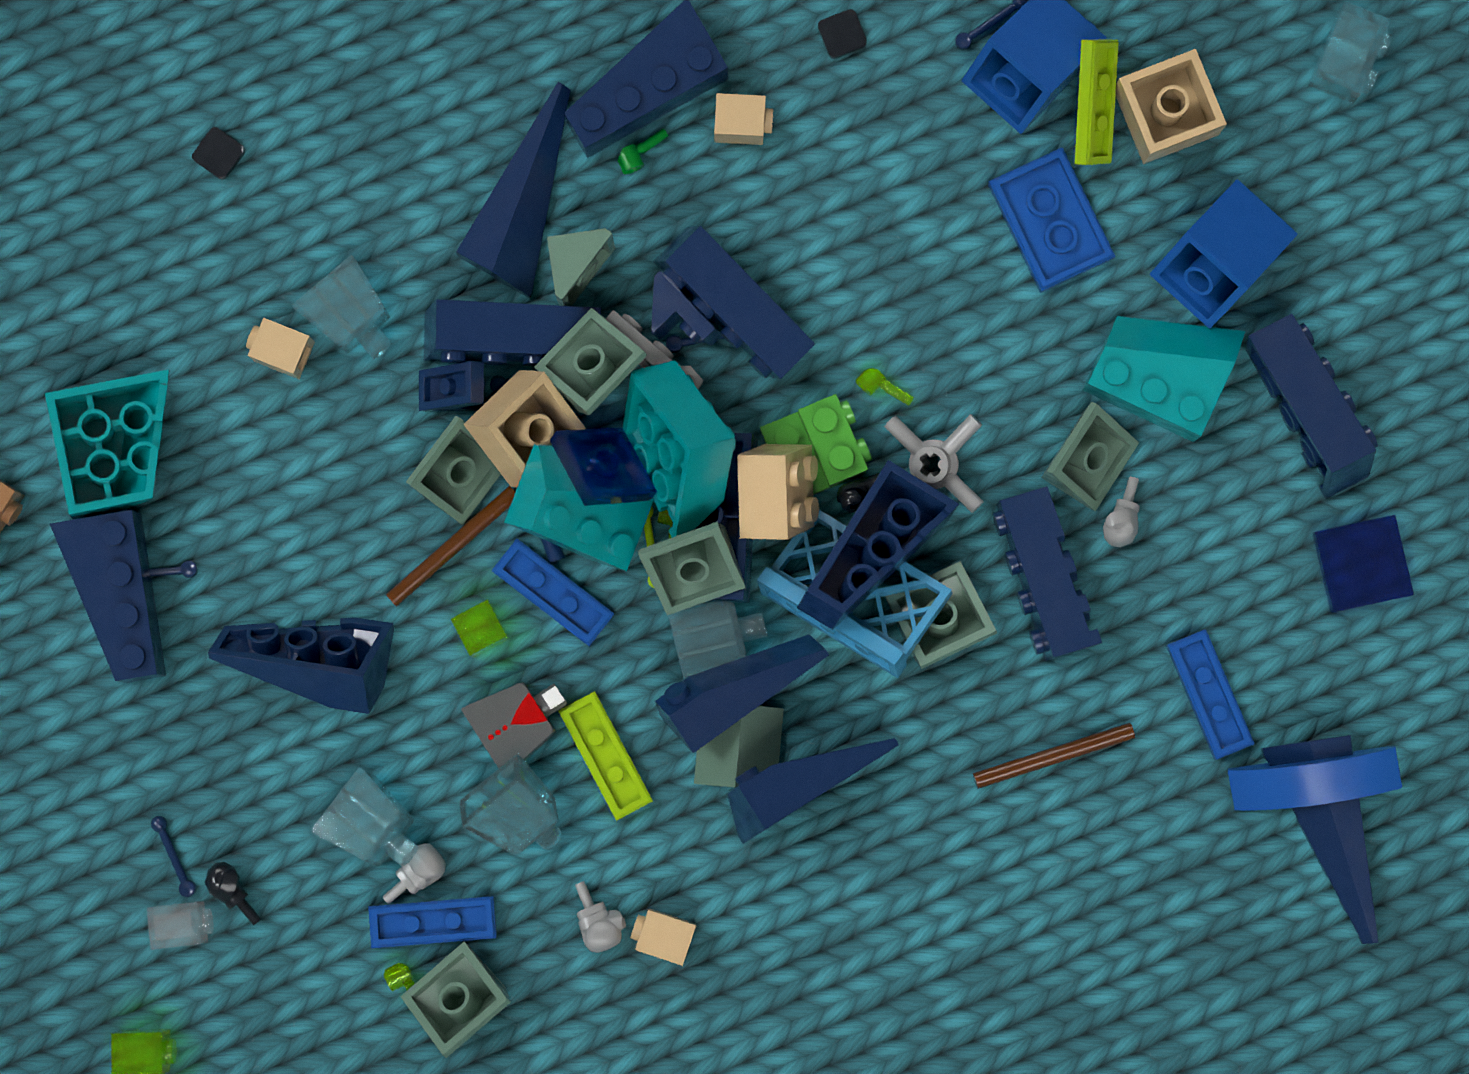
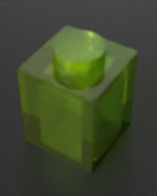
M488 599L451 618L467 652L473 658L510 639L493 604Z
M170 1029L119 1030L111 1033L112 1074H165L170 1071V1064H175L176 1040L175 1038L170 1039Z

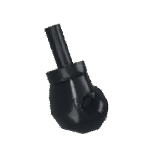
M226 862L215 863L207 871L204 882L209 894L225 903L229 910L237 905L254 926L261 918L246 901L245 897L248 894L239 883L240 877L236 869Z

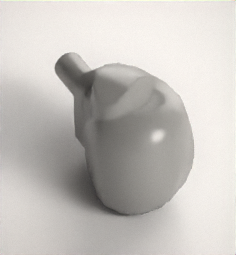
M1129 477L1123 499H1117L1114 511L1107 516L1104 522V539L1110 546L1123 547L1131 544L1138 533V512L1140 506L1133 502L1139 482L1138 478Z
M410 843L400 851L399 855L403 865L396 871V875L401 881L383 896L386 903L390 904L406 889L412 894H416L420 889H425L444 874L446 863L441 854L430 843L418 846Z
M585 882L576 884L575 887L584 906L583 910L577 912V917L586 948L591 952L599 953L618 945L622 938L621 930L626 927L625 919L620 911L606 910L604 902L594 905Z

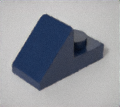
M659 271L654 276L652 334L660 340L684 319L679 326L695 343L702 338L709 346H712L722 336L720 332L693 306L691 301L681 291L676 289L663 276V272Z
M468 361L419 370V411H478L484 404V363Z

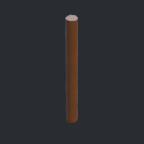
M509 485L386 594L396 607L510 507L515 495V491Z
M1127 723L973 773V778L977 789L1134 739L1135 733L1131 723Z

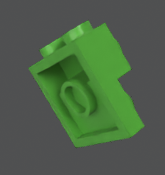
M836 394L760 427L766 444L812 445V456L817 458L818 463L817 477L813 481V495L866 474L868 471L866 462L872 460L864 438L856 440L850 428V425L856 423L848 401L839 402Z

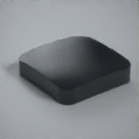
M852 9L822 19L818 23V31L831 59H837L863 49L867 44L856 12Z
M213 127L193 152L192 159L218 179L224 180L230 175L245 154V148L219 128Z

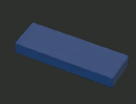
M518 539L513 542L492 569L493 573L589 647L615 615Z
M1206 629L1166 645L1214 760L1255 744Z
M494 896L368 906L371 948L497 938Z

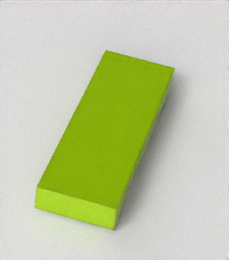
M1081 40L1075 164L1095 165L1112 162L1118 40Z
M595 691L558 711L616 821L653 802Z

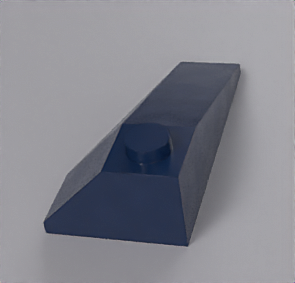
M356 617L340 618V625L317 626L316 620L302 621V627L279 629L275 623L224 626L208 651V655L211 660L329 708L370 714L385 685L394 626L393 623Z
M808 634L689 676L682 682L674 683L667 688L664 695L655 700V703L663 721L692 753H695L825 659L829 654L820 643Z
M895 738L774 764L762 772L756 766L752 767L735 778L738 786L727 794L739 839L744 844L899 746V743Z

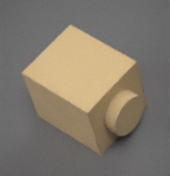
M716 93L714 143L763 145L764 133H772L773 109L765 108L766 96Z
M263 318L260 327L255 325L252 328L247 339L246 348L250 349L248 356L254 362L300 379L315 341L309 335Z
M649 908L646 917L638 914L630 938L638 941L635 948L636 951L683 966L696 923Z

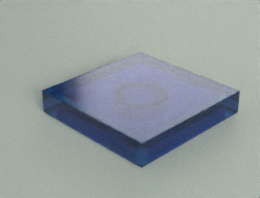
M622 427L556 431L550 439L584 506L651 501L657 493Z
M1396 515L1312 533L1331 613L1414 595Z

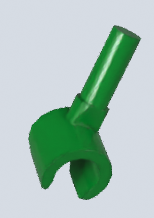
M661 129L638 145H628L621 150L618 163L624 175L634 173L644 167L640 155L646 153L668 137L664 129Z

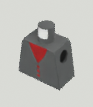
M521 682L469 704L461 710L502 775L507 777L556 733L548 716L567 705V702L555 683L533 696L526 683Z

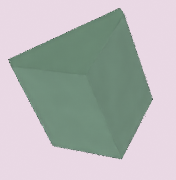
M606 228L547 237L554 290L559 306H572L615 250L613 235Z
M591 308L534 368L537 371L545 372L559 393L578 412L590 415L647 354Z
M1091 402L1079 417L1041 478L1089 509L1096 511L1139 442L1098 404Z
M455 416L406 483L463 525L501 473L463 425L465 422L458 416Z
M719 522L638 550L639 557L667 616L746 588L727 529Z
M961 561L929 575L950 588L952 595L911 653L921 669L997 634ZM928 588L909 591L913 610L931 606L938 594ZM905 592L885 596L892 614L908 611ZM922 617L915 618L916 626ZM910 619L896 622L904 642L913 632Z
M758 706L697 750L694 784L736 788L738 784L735 778L752 767L756 766L762 772L771 765L778 764L784 709Z
M465 942L459 945L400 996L445 1058L450 1056L511 1003L503 983Z

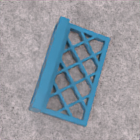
M819 510L814 526L819 522L832 530L834 542L810 547L808 535L814 527L792 537L771 568L765 567L758 577L757 582L761 594L898 678L907 666V658L951 597L952 590L907 562H904L897 569L901 573L903 584L877 588L865 599L876 598L879 617L861 620L854 616L852 611L831 630L797 609L798 604L809 588L806 584L812 583L817 573L815 574L812 555L831 552L838 541L837 534L841 536L847 527ZM805 542V548L799 549L802 543ZM802 557L808 558L811 575L793 578L783 572L790 560ZM906 576L910 577L915 581L907 583ZM928 588L938 594L931 606L913 610L909 591ZM905 592L908 611L884 616L880 597ZM922 617L916 626L915 618ZM910 619L913 632L903 645L888 636L886 624ZM881 625L883 633L874 628V626Z

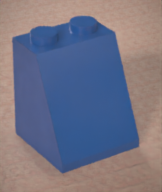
M1029 0L989 38L961 81L1015 130L1022 134L1080 72L1081 40L1106 39L1107 37L1093 23L1085 19L1067 3L1066 0Z
M1236 179L1183 235L1149 275L1204 325L1211 329L1298 233Z

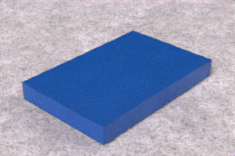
M1063 147L988 182V186L1040 293L1116 257Z

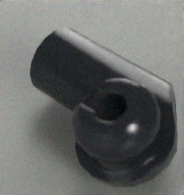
M880 473L841 485L837 491V501L841 503L843 510L847 512L857 511Z

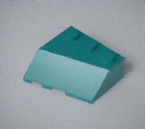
M1117 316L1082 391L1195 442L1202 436L1233 369L1246 331L1215 327L1209 329L1207 326Z
M675 360L633 370L630 375L622 435L641 475L650 474L655 491L653 500L659 512L667 510L673 522V527L669 529V533L673 538L693 531L724 501L732 452L736 447V440L731 428L722 422L711 402L702 396L696 388L693 379L685 374Z
M169 369L45 393L68 513L72 520L119 512L153 499Z
M534 444L504 523L597 563L627 571L654 501L655 491L650 474L641 475L629 449Z

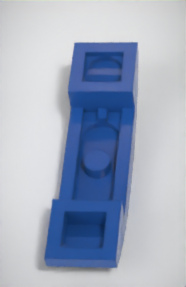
M1396 745L1353 751V755L1290 764L1270 766V763L1228 768L1234 810L1240 811L1314 806L1372 796L1402 788Z

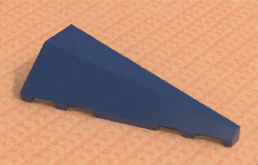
M560 82L556 84L456 251L460 259L490 274L500 283L528 298L532 296L534 290L536 269L540 258L544 227L552 195L561 137L564 131L565 112L567 111L568 100L571 94V90Z
M1351 735L1261 748L1262 755L1270 763V766L1353 755ZM1359 798L1292 808L1297 817V822L1321 868L1335 889L1343 910L1348 914L1356 929L1361 944L1378 943Z

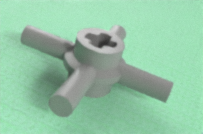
M970 414L945 441L932 439L923 442L896 415L886 423L884 427L911 453L909 469L913 476L935 489L946 487L971 513H974L983 504L984 501L957 476L959 460L956 452L982 426L975 416ZM928 456L940 457L941 460L937 464L941 469L940 473L938 471L929 473L927 470L930 466V462L927 459Z

